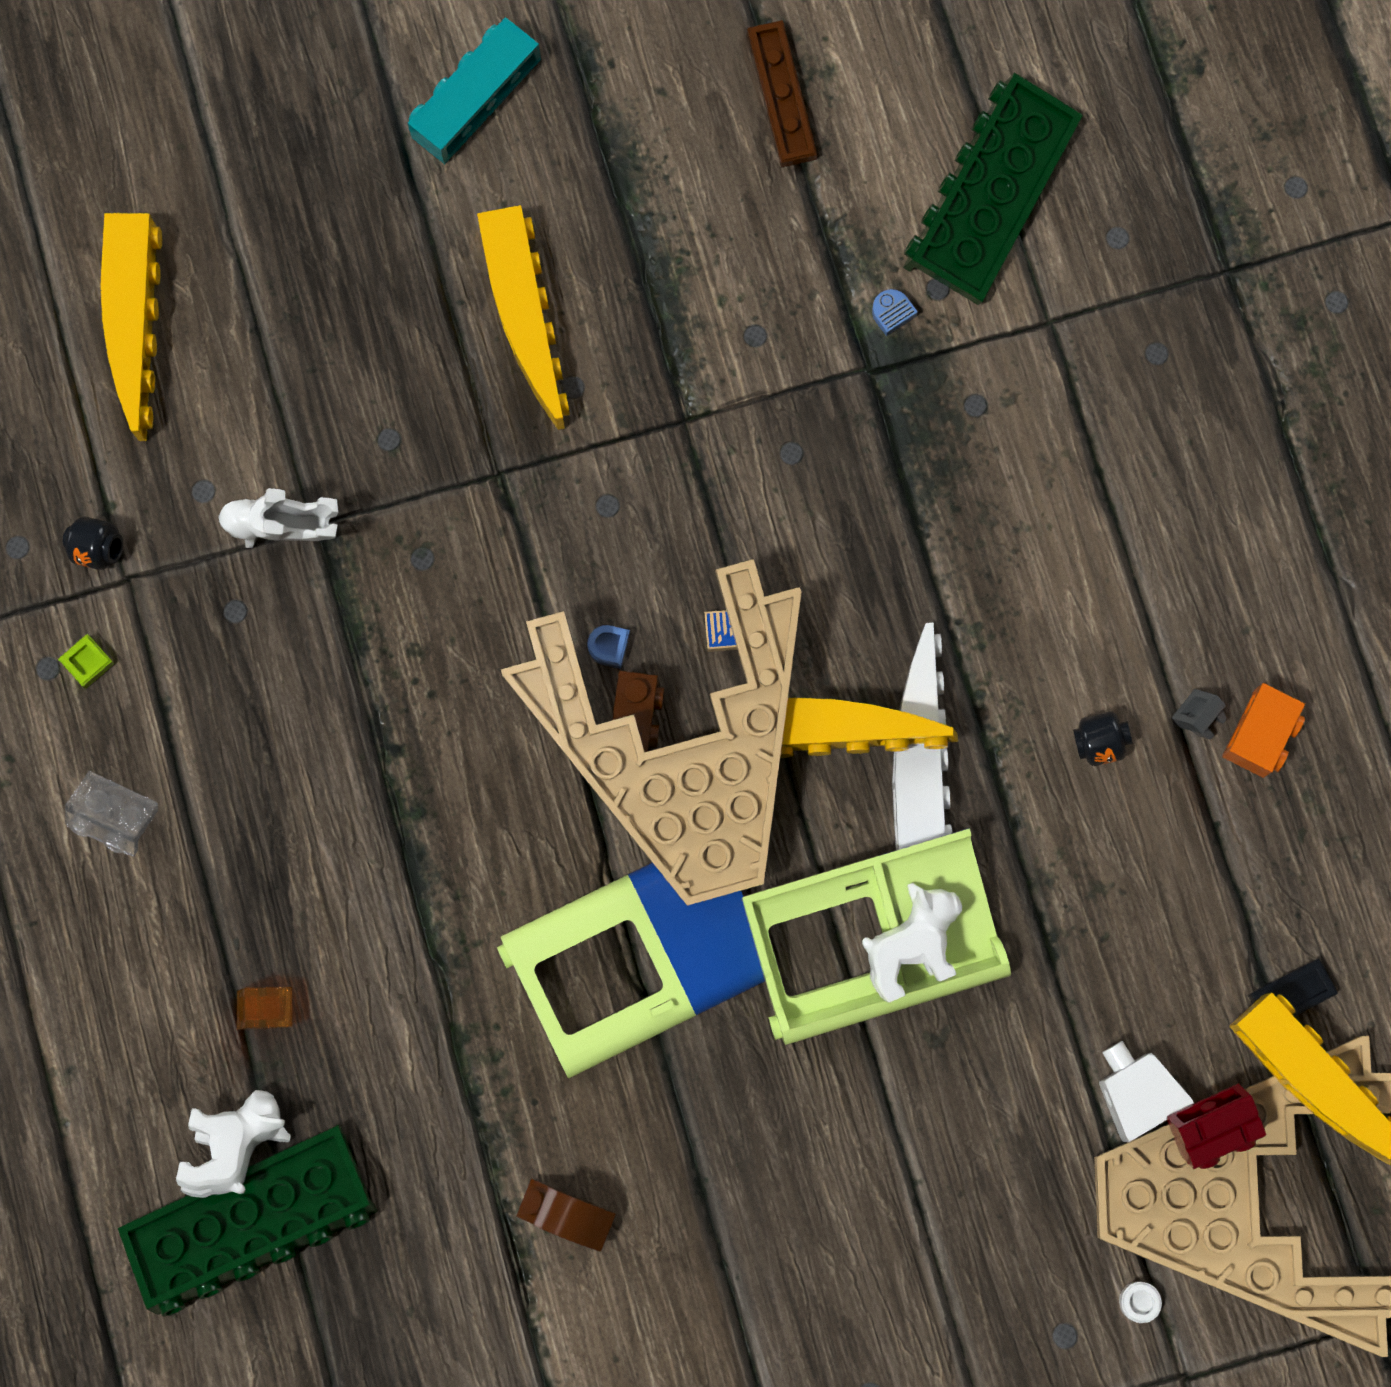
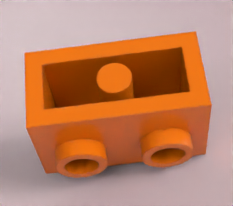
M1262 683L1254 690L1222 757L1262 778L1272 773L1273 770L1279 772L1289 751L1284 749L1289 737L1295 738L1305 721V717L1300 715L1305 703Z

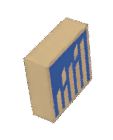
M727 611L704 612L707 651L737 650Z

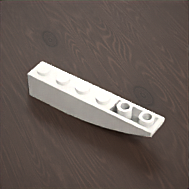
M926 623L909 668L899 711L946 725L945 710H938V695L944 694V678L942 671L936 672L935 658L942 655L941 634H934V623ZM911 744L907 751L894 752L892 789L896 850L952 833L951 824L945 825L944 809H950L949 786H943L942 771H948L947 748L933 750L925 749L924 744Z

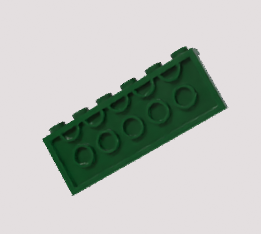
M1015 72L1005 82L999 80L988 98V100L993 102L988 112L982 111L971 129L976 133L972 142L968 143L966 141L955 158L959 165L954 175L950 172L946 175L938 189L942 197L937 206L934 204L930 205L921 220V224L925 225L920 237L917 235L913 236L904 251V255L908 257L903 266L904 269L910 272L915 267L977 305L981 304L1083 116Z
M337 1125L248 1167L243 1183L245 1186L243 1194L229 1192L225 1194H212L204 1198L188 1195L119 1227L118 1231L146 1309L157 1315L162 1314L163 1317L171 1316L182 1311L185 1308L184 1303L198 1296L199 1299L212 1297L222 1291V1285L236 1279L237 1282L248 1280L259 1273L258 1268L271 1262L281 1264L289 1261L296 1256L295 1251L309 1244L311 1247L320 1246L333 1238L332 1233L345 1227L348 1230L356 1229L370 1221L369 1216L378 1211L368 1196L342 1129Z

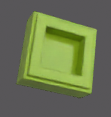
M88 634L58 658L85 689L115 664Z

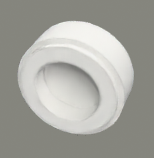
M1136 1281L1124 1287L1119 1297L1122 1313L1128 1319L1137 1323H1148L1154 1320L1161 1310L1162 1301L1159 1292L1154 1286L1145 1282Z

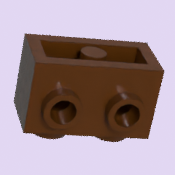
M619 671L612 720L634 715L644 752H648L650 748H657L660 725L653 724L655 710H662L665 687H658V675Z

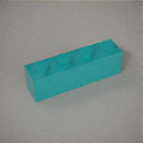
M506 17L498 25H492L485 32L482 43L473 52L468 51L461 58L458 69L449 78H443L436 85L433 96L425 105L419 104L412 111L408 122L411 138L445 165L541 60L539 43Z

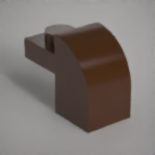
M531 1179L516 1217L556 1236L601 1252L616 1214Z

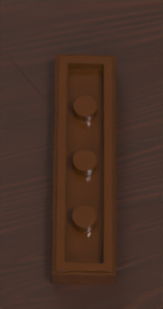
M783 20L747 28V36L781 168L817 160V152Z

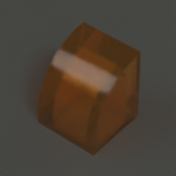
M292 987L243 988L237 990V1030L292 1027Z

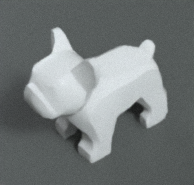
M268 488L265 495L257 500L243 499L226 504L219 514V522L222 528L231 536L244 539L246 548H253L258 537L275 541H321L336 538L337 524L329 525L328 523L330 518L337 516L338 503L337 499L320 497L317 502L302 503L286 499L285 490Z
M914 883L908 884L909 895L913 903L908 920L900 926L875 936L872 940L870 938L862 940V944L868 953L871 982L884 1001L892 1002L905 996L903 987L897 983L901 964L923 963L929 975L934 974L939 982L956 975L954 967L947 963L945 955L947 947L946 931L962 911L959 896L954 892L950 893L943 889L924 890Z
M255 1090L237 1111L222 1112L216 1115H206L200 1109L192 1108L188 1127L196 1132L194 1139L196 1143L210 1146L212 1159L197 1167H193L189 1162H180L176 1181L181 1186V1191L184 1194L204 1198L212 1194H225L229 1192L243 1194L245 1192L243 1183L250 1157L255 1147L266 1140L290 1141L291 1135L283 1127L285 1120L280 1117V1109L274 1099V1095L267 1091Z

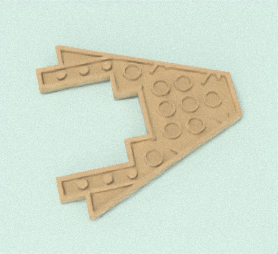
M754 559L719 568L715 571L747 682L746 684L709 694L720 732L644 752L634 715L596 725L564 611L526 621L536 660L501 669L505 680L687 906L762 885L765 879L801 589L798 587L764 597Z
M1359 1036L1326 1051L1330 1057L1333 1055L1338 1056L1349 1067L1351 1073L1348 1076L1358 1087L1363 1085L1373 1093L1379 1101L1376 1107L1381 1113H1391V1073H1371L1369 1036ZM1274 1076L1245 1088L1255 1102L1259 1113L1258 1116L1267 1135L1256 1140V1145L1247 1151H1233L1220 1157L1219 1163L1213 1167L1193 1169L1182 1158L1169 1124L1094 1157L1098 1239L1372 1354L1388 1357L1386 1318H1391V1276L1303 1277L1301 1236L1260 1235L1256 1155H1296L1294 1115L1313 1114L1285 1089Z

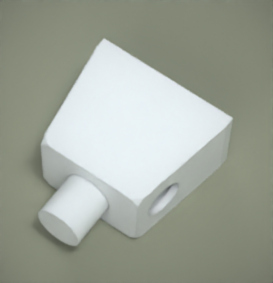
M1123 1041L1102 1052L1114 1073L1099 1081V1085L1123 1142H1131L1166 1121L1167 1116L1194 1104L1191 1097L1152 1053L1144 1054L1134 1060Z

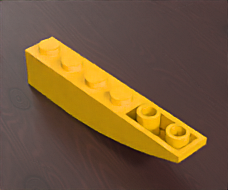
M521 205L477 213L490 284L506 337L517 363L537 400L557 430L565 429L563 416L570 415L566 393L558 394L556 381L563 380L559 357L551 358L549 345L556 344L552 322L544 323L542 310L549 309L545 287L537 288L535 275L542 274L539 254L538 252H530L528 240L535 239L531 217H523Z
M104 213L100 285L102 322L107 355L116 391L130 430L138 441H147V429H152L153 410L151 406H148L149 393H154L155 375L154 371L150 370L151 357H155L157 353V340L155 334H152V321H157L159 315L158 300L154 298V285L160 284V265L156 262V249H161L162 231L160 227L156 226L151 215L148 213Z
M788 698L780 758L792 757L793 751L808 750V755L825 756L831 754V749L846 748L847 753L862 754L870 752V747L885 746L886 751L900 752L909 750V745L924 744L925 749L948 748V742H958V734L953 727L914 714L881 706L835 699Z
M1272 992L1264 994L1229 1025L1233 1032L1281 1085L1308 1110L1347 1140L1391 1166V1116L1386 1118L1376 1107L1379 1101L1370 1090L1363 1085L1358 1087L1348 1076L1351 1073L1349 1067L1338 1056L1333 1055L1330 1057L1320 1046L1323 1043L1320 1035L1309 1025L1306 1024L1303 1027L1293 1016L1296 1012L1294 1007L1286 998L1280 994L1275 996Z

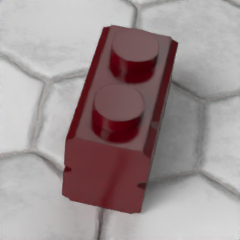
M1239 1083L1166 1117L1182 1158L1193 1169L1213 1167L1219 1163L1220 1157L1233 1151H1247L1256 1145V1140L1267 1135L1251 1094Z

